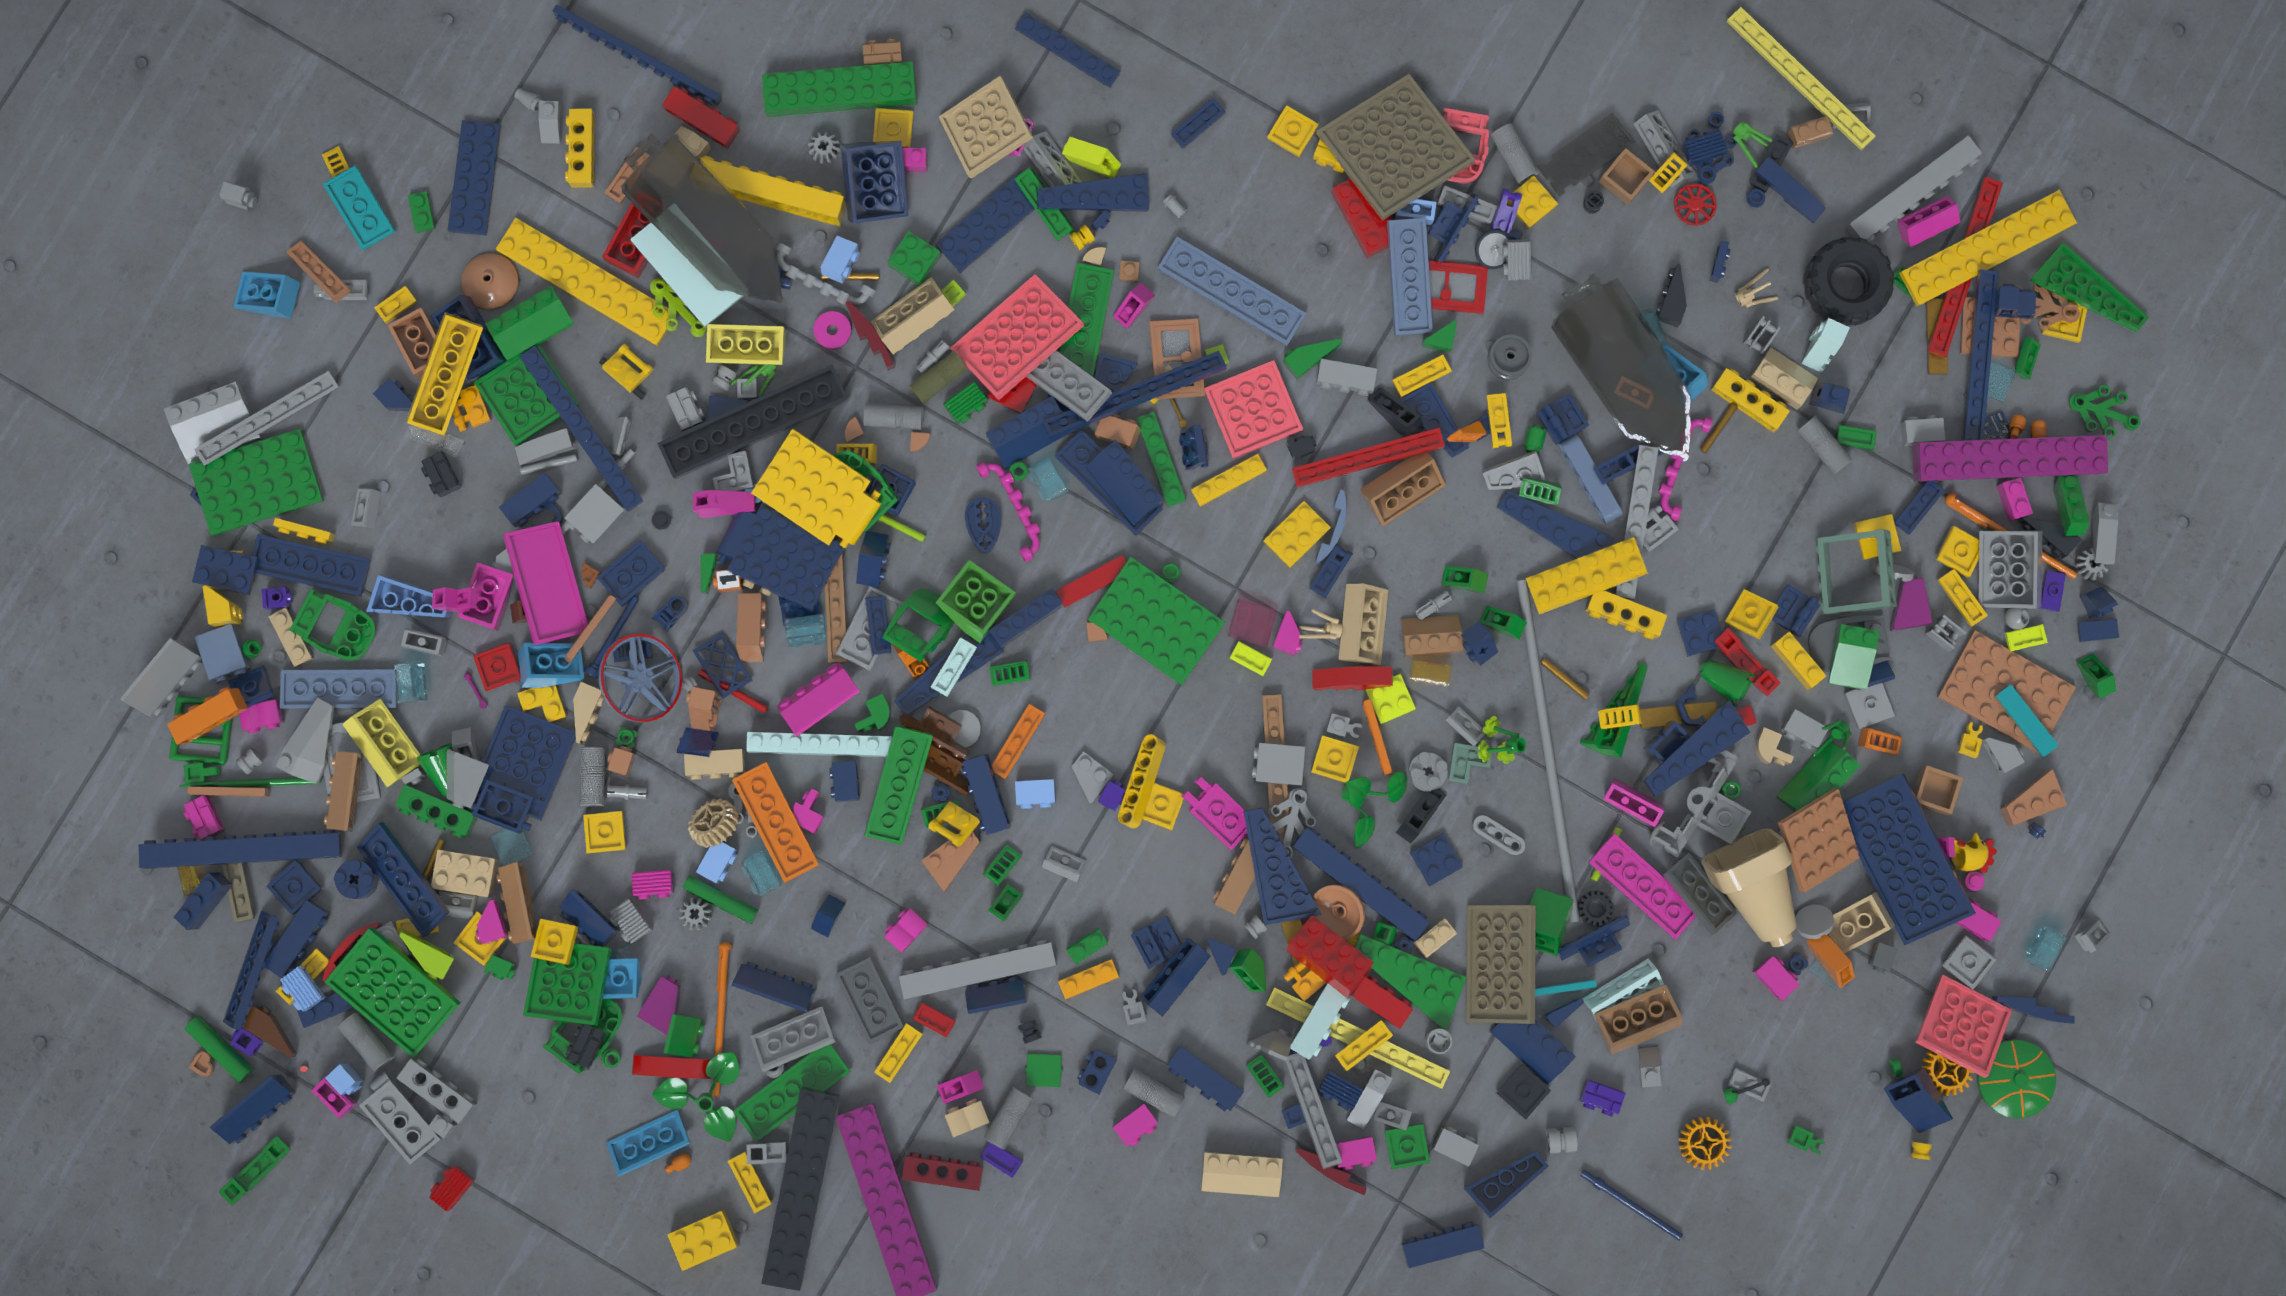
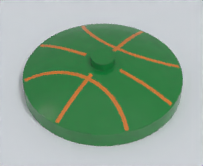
M2007 1040L2000 1043L1989 1076L1984 1078L1977 1074V1086L1984 1102L1995 1112L2011 1118H2026L2037 1114L2048 1105L2055 1091L2056 1073L2050 1058L2041 1048L2023 1040Z

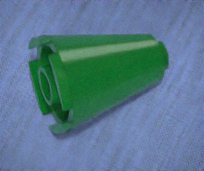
M1709 660L1708 663L1704 661L1699 669L1702 672L1700 676L1727 701L1730 700L1734 707L1739 705L1736 703L1737 700L1742 701L1752 684L1750 678H1755V674L1713 660Z
M452 743L440 746L438 749L430 750L417 757L419 764L443 797L447 796V750L453 751Z

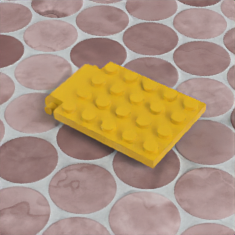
M795 429L791 430L751 494L827 545H830L834 537L838 535L842 538L839 545L843 548H846L849 543L852 545L856 544L882 504L877 500L881 493L874 490L869 495L865 492L871 480Z

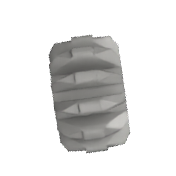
M825 131L824 136L818 132V138L812 136L811 140L813 142L808 143V147L811 148L809 154L814 155V161L820 158L821 164L824 163L825 159H827L828 163H831L830 158L837 159L835 153L840 152V148L837 147L840 144L839 140H835L834 134L829 136L827 131ZM822 145H826L827 150L823 151Z
M2089 548L2088 551H2081L2082 556H2077L2076 558L2080 563L2075 564V567H2080L2081 570L2078 571V574L2084 573V579L2090 577L2094 581L2097 577L2102 578L2103 573L2108 572V569L2105 567L2108 564L2094 562L2093 548ZM2093 561V565H2095V567L2092 568L2090 566L2092 564H2090L2089 562Z
M691 898V905L685 901L683 904L687 908H680L679 911L684 912L685 915L679 916V919H686L682 924L683 926H687L690 923L689 930H693L696 925V929L699 931L701 930L700 923L707 927L708 924L704 920H712V917L707 916V913H711L712 909L705 910L709 903L705 902L701 906V898L697 900V903L694 898ZM693 910H694V911H698V910L700 911V912L698 913V916H699L698 919L695 918V917H694V919L692 918V916H693L692 911H693Z

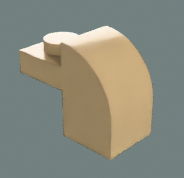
M1765 727L1760 729L1755 741V752L1758 758L1765 764L1771 763L1772 759H1774V763L1780 766L1791 764L1794 756L1776 749L1782 735Z

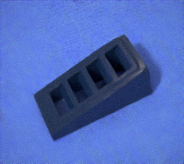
M641 640V644H644L645 649L644 659L653 658L651 643ZM630 641L619 646L622 647L623 657H619V649H615L613 652L615 663L630 661L626 652V646L630 648Z
M1582 998L1576 999L1545 1014L1544 1018L1552 1027H1557L1584 1003V1000Z

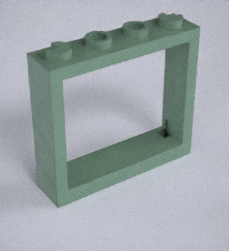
M1881 529L1817 538L1816 551L1819 554L1817 566L1821 575L1819 589L1822 592L1821 609L1824 614L1836 615L1897 607L1891 533L1889 530ZM1877 537L1882 601L1834 607L1828 544Z

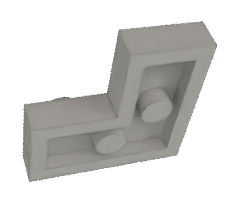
M742 451L727 455L731 473L713 478L715 490L743 492L748 488L754 489L748 452Z

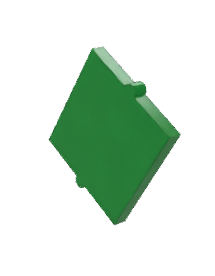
M1027 1054V1068H1025L1027 1072L1026 1086L1060 1087L1061 1073L1063 1072L1061 1069L1062 1055Z

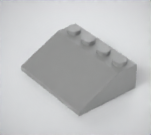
M237 382L164 408L170 428L187 463L200 460L194 450L195 448L253 415L243 387ZM260 434L243 443L242 445L260 439Z
M1979 531V604L1981 607L2040 608L2042 596V531Z
M170 638L120 700L149 717L156 718L161 716L168 702H172L177 697V691L187 685L191 674L194 671H198L203 665L201 655L189 645Z

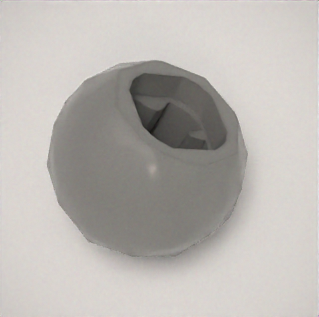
M2009 608L2005 613L2006 624L2015 630L2023 629L2029 623L2028 611L2025 608Z

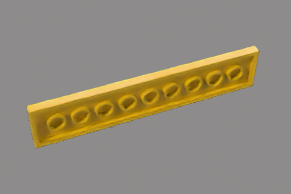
M2058 190L1909 267L1899 274L1916 306H1919L1977 276L1978 270H1988L2077 224L2062 193Z
M516 217L496 247V251L657 347L668 331L666 328L668 320L667 307L662 305L665 308L664 315L660 318L653 315L654 299ZM660 309L655 310L657 313H662Z

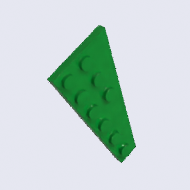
M2064 242L2059 245L2029 280L2134 332H2137L2149 318Z
M1359 934L1354 948L1374 962L1372 969L1414 1006L1426 1014L1427 1017L1433 1020L1441 1029L1447 1031L1467 977Z

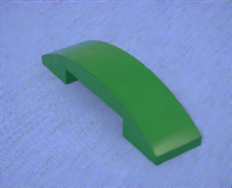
M278 1136L262 1149L263 1151L235 1178H232L218 1191L231 1206L254 1188L290 1152L291 1149Z

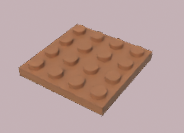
M1831 789L1778 822L1782 837L1793 859L1791 866L1800 892L1805 893L1859 859L1858 849L1839 789Z

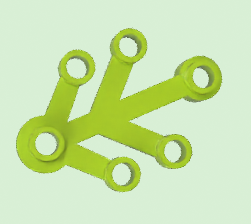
M654 279L650 284V291L655 295L653 315L657 318L664 315L665 308L662 306L664 297L669 303L666 328L669 331L677 329V311L691 325V334L695 337H702L706 332V327L684 307L686 305L679 297H674L670 293L675 292L664 279ZM657 285L663 286V288L659 289L657 288ZM660 309L662 313H657L655 310ZM672 322L675 324V326L671 327L669 326V323ZM696 325H700L702 328L697 329Z

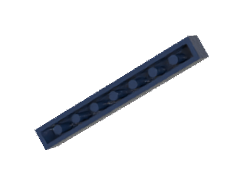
M1311 827L1310 830L1304 828L1291 845L1292 848L1340 885L1354 891L1362 902L1411 940L1416 941L1430 923L1426 920L1427 916L1420 910L1415 912L1411 908L1412 904L1404 898L1400 900L1395 896L1397 893L1390 887L1384 888L1380 885L1382 881L1373 874L1370 877L1365 873L1366 869L1359 863L1355 865L1349 861L1351 859L1349 855L1343 851L1341 853L1334 849L1336 845L1328 839L1326 841L1322 840L1319 837L1320 833Z

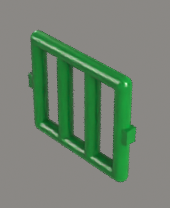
M178 696L176 698L174 716L183 713L184 704L201 705L204 703L203 700L210 696ZM232 718L219 725L223 727L222 738L200 736L190 742L221 746L219 757L178 753L179 745L176 744L172 736L169 759L172 761L193 762V764L225 765L227 763Z

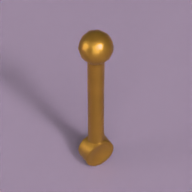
M1170 398L1180 421L1179 426L1181 428L1186 427L1187 423L1183 420L1174 398Z

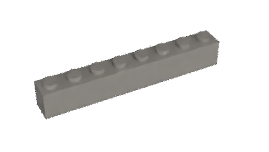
M1968 135L1846 227L1847 231L1853 238L1858 239L1860 237L1870 243L1876 238L1874 235L1880 231L1882 234L1891 227L1889 223L1894 220L1897 223L1898 220L1906 216L1904 212L1908 209L1910 211L1916 209L1920 205V200L1923 198L1928 200L1935 194V189L1938 187L1942 189L1948 185L1951 177L1954 176L1956 179L1965 172L1963 168L1967 165L1971 168L1979 162L1978 157L1982 152Z
M1042 940L1035 942L1036 946L1028 947V944L1016 946L1017 950L1009 952V948L998 950L997 955L990 956V952L980 954L979 959L971 960V957L960 959V963L952 964V961L941 963L939 968H933V965L922 967L921 972L915 973L914 969L904 971L903 976H899L903 998L909 999L1056 966L1052 943Z

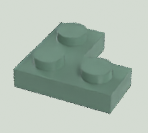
M1454 743L1448 781L1468 784L1470 766L1490 768L1492 753L1490 759L1483 762L1478 757V746Z

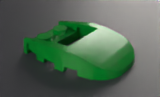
M851 451L838 452L833 456L865 477L871 473L883 486L879 491L881 495L877 499L882 504L864 530L868 531L900 499L884 475L863 457Z
M310 589L290 631L296 633L304 641L325 654L327 653L344 660H356L362 657L369 649L375 636V624L370 616L351 603ZM327 602L346 611L329 645L310 636Z
M919 589L897 608L883 635V639L922 662L926 653H932L942 641H945L955 622L936 604L941 595L931 590ZM908 607L940 626L929 642L897 623Z
M612 999L602 1000L598 1026L589 1025L606 1034L594 1061L602 1055L621 1025V1009ZM557 1021L550 1032L551 1036L547 1043H544L542 1047L580 1075L586 1069L567 1061L568 1056L565 1054L571 1043L559 1035L568 1022Z

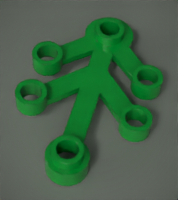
M2102 385L2096 391L2087 395L2083 393L2073 394L2069 399V406L2072 410L2080 413L2087 432H2093L2098 428L2097 422L2091 420L2087 410L2094 412L2103 430V435H2107V430L2112 432L2111 436L2107 435V439L2113 438L2116 430L2109 426L2106 417L2123 423L2125 429L2129 431L2137 429L2141 424L2140 418L2137 415L2126 416L2107 409L2116 404L2125 403L2128 400V395L2125 392H2119L2115 397L2097 405L2090 401L2109 395L2110 388L2107 385ZM2101 388L2106 390V394L2101 393ZM2119 395H2123V401L2119 399ZM2077 399L2082 401V405L2077 404ZM2131 419L2136 421L2135 425L2131 424ZM2089 423L2094 425V429L2089 428Z

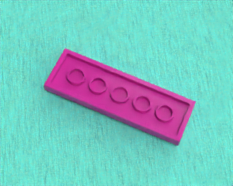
M1615 833L1608 838L1588 861L1592 867L1674 940L1680 936L1696 917L1670 883Z

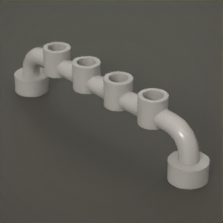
M778 242L775 248L778 251L776 256L777 264L786 271L785 276L796 280L798 277L803 280V285L811 289L813 286L820 288L819 293L827 297L832 294L837 297L835 301L845 306L847 301H850L853 305H861L869 297L873 298L876 292L862 284L859 290L862 295L858 298L853 297L787 264L784 261V256H789L792 250L790 247Z

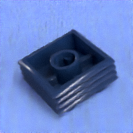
M882 464L878 471L884 475L890 486H894L893 489L900 499L888 511L898 516L916 483L914 480ZM874 477L866 493L871 495L874 490L879 492L883 486Z

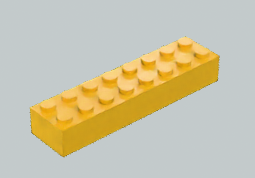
M697 156L691 176L696 188L841 227L847 206L845 198L840 192H826L819 186L811 188L805 186V183L800 181H794L793 183L787 181V178L782 176H776L775 178L769 176L764 171L756 173L750 171L751 169L745 166L738 168L732 166V163L727 161H721L720 163L714 161L709 156H703V158Z

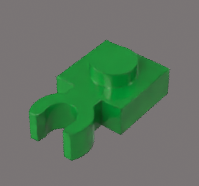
M1796 1125L1787 1142L1806 1152L1808 1147H1810L1812 1152L1816 1154H1821V1151L1816 1149V1144H1825L1821 1139L1813 1140L1814 1133Z

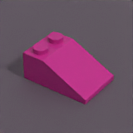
M477 562L468 588H477L476 608H470L466 612H459L457 617L498 631L505 614L514 575Z

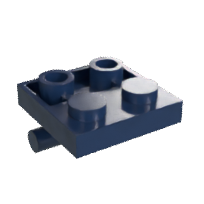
M1570 393L1551 404H1547L1536 413L1555 445L1589 426Z
M1200 424L1193 425L1181 432L1179 436V444L1183 450L1182 462L1186 470H1193L1200 465L1201 468L1209 467L1207 459L1208 447L1207 442L1204 440L1203 429H1201Z
M1787 584L1775 603L1779 608L1772 620L1794 635L1801 637L1820 604L1817 603L1818 599L1811 596L1810 598Z

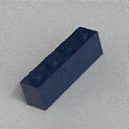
M1051 588L990 629L987 635L997 650H1000L1059 610L1063 603Z
M988 753L963 761L962 771L964 776L968 777L970 783L968 784L970 794L974 795L976 801L974 802V808L976 813L980 814L982 831H985L986 835L1009 829L1011 823Z
M306 900L266 959L265 968L280 978L296 969L295 965L297 962L301 961L307 954L306 949L309 944H313L317 939L319 929L323 928L329 921L328 916L330 913L313 901Z
M1187 937L1139 998L1163 1017L1211 956Z
M1182 1046L1178 1048L1167 1064L1170 1067L1168 1069L1169 1072L1176 1077L1179 1074L1186 1078L1184 1082L1191 1088L1197 1086L1201 1089L1200 1094L1208 1100L1212 1097L1217 1101L1215 1105L1224 1112L1226 1109L1231 1111L1244 1093Z
M1473 1222L1461 1224L1462 1228L1459 1229L1449 1227L1443 1229V1233L1440 1234L1430 1232L1424 1234V1238L1421 1239L1416 1237L1405 1239L1406 1243L1401 1245L1407 1267L1412 1268L1484 1249L1479 1225H1473Z

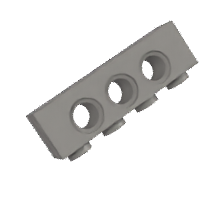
M410 1059L397 1076V1079L455 1122L462 1124L477 1105L473 1102L474 1098L466 1092L462 1094L458 1091L459 1087L453 1082L448 1081L447 1083L443 1080V1075L437 1070L433 1069L431 1071L426 1067L427 1063L422 1059ZM420 1073L426 1075V1081L423 1084L418 1080ZM436 1084L442 1087L440 1095L434 1093V1086ZM452 1095L458 1100L456 1106H451L449 1103Z

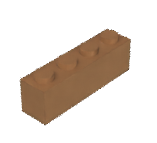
M1244 838L1240 846L1243 849L1240 856L1235 855L1231 863L1234 866L1231 873L1227 872L1222 880L1225 883L1222 890L1218 889L1213 897L1216 901L1214 905L1233 915L1236 914L1255 878L1250 845L1247 838Z

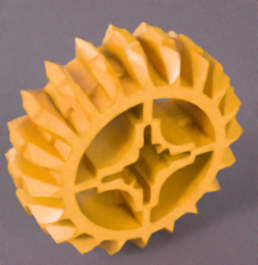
M1926 1052L1929 1059H1922L1927 1064L1926 1066H1921V1068H1925L1939 1094L1943 1092L1945 1096H1949L1951 1092L1952 1095H1957V1090L1964 1092L1962 1085L1964 1087L1970 1086L1966 1081L1973 1080L1969 1073L1974 1072L1953 1061L1949 1062L1947 1058L1935 1052ZM1937 1060L1939 1068L1934 1072V1064ZM1946 1066H1951L1949 1069L1950 1073H1944L1947 1069ZM1959 1067H1962L1961 1076L1959 1078L1957 1076V1069ZM1947 1077L1953 1084L1946 1086L1941 1084L1938 1079Z
M1698 1117V1124L1692 1119L1691 1124L1693 1126L1685 1124V1128L1688 1131L1681 1130L1680 1132L1685 1135V1138H1678V1141L1684 1142V1145L1678 1147L1679 1149L1686 1150L1681 1153V1156L1689 1155L1686 1162L1690 1163L1693 1160L1692 1166L1695 1168L1699 1164V1168L1704 1170L1706 1164L1707 1169L1711 1170L1712 1163L1715 1167H1719L1717 1160L1725 1162L1722 1155H1730L1725 1151L1726 1148H1732L1731 1145L1726 1144L1727 1141H1731V1137H1725L1729 1131H1721L1724 1124L1721 1123L1717 1126V1119L1711 1122L1710 1117H1706L1704 1123L1703 1118ZM1705 1127L1713 1129L1719 1138H1710ZM1699 1129L1698 1139L1690 1143L1693 1133ZM1703 1139L1711 1141L1707 1148L1697 1144H1701ZM1720 1144L1717 1153L1711 1157L1712 1147ZM1700 1148L1705 1159L1696 1157L1691 1149Z

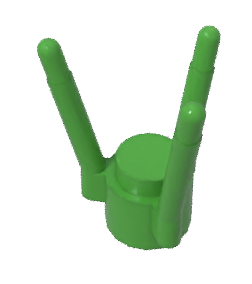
M1742 121L1734 129L1733 133L1736 136L1733 139L1738 142L1751 163L1757 168L1758 164L1742 140L1747 141L1752 137L1765 147L1769 145L1761 138L1769 142L1773 140Z
M756 364L733 380L731 385L736 384L737 379H743L757 369L744 383V386L751 383L759 374L764 377L768 375L758 394V397H761L770 380L776 374L774 370L777 366Z

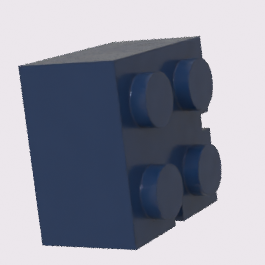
M1669 721L1658 732L1660 736H1654L1643 749L1660 765L1690 736H1686L1688 733L1676 721Z

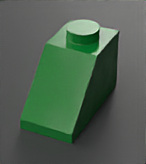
M1445 566L1441 585L1470 592L1485 593L1489 574L1475 568Z
M1486 606L1479 621L1490 629L1519 640L1527 624L1526 621L1514 613Z
M2094 653L2076 661L2089 689L2099 699L2116 691L2114 674Z
M1252 948L1239 950L1229 968L1252 993L1264 992L1267 989L1264 961L1260 958L1257 951Z

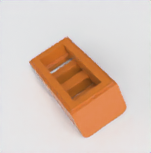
M1476 421L1448 436L1447 440L1449 442H1474L1484 436L1486 431L1481 422Z
M1862 728L1858 746L1898 756L1902 737L1871 728ZM1876 735H1878L1877 743L1875 746L1874 744L1876 740ZM1884 737H1886L1884 748H1882ZM1891 739H1894L1892 750H1890L1889 747Z

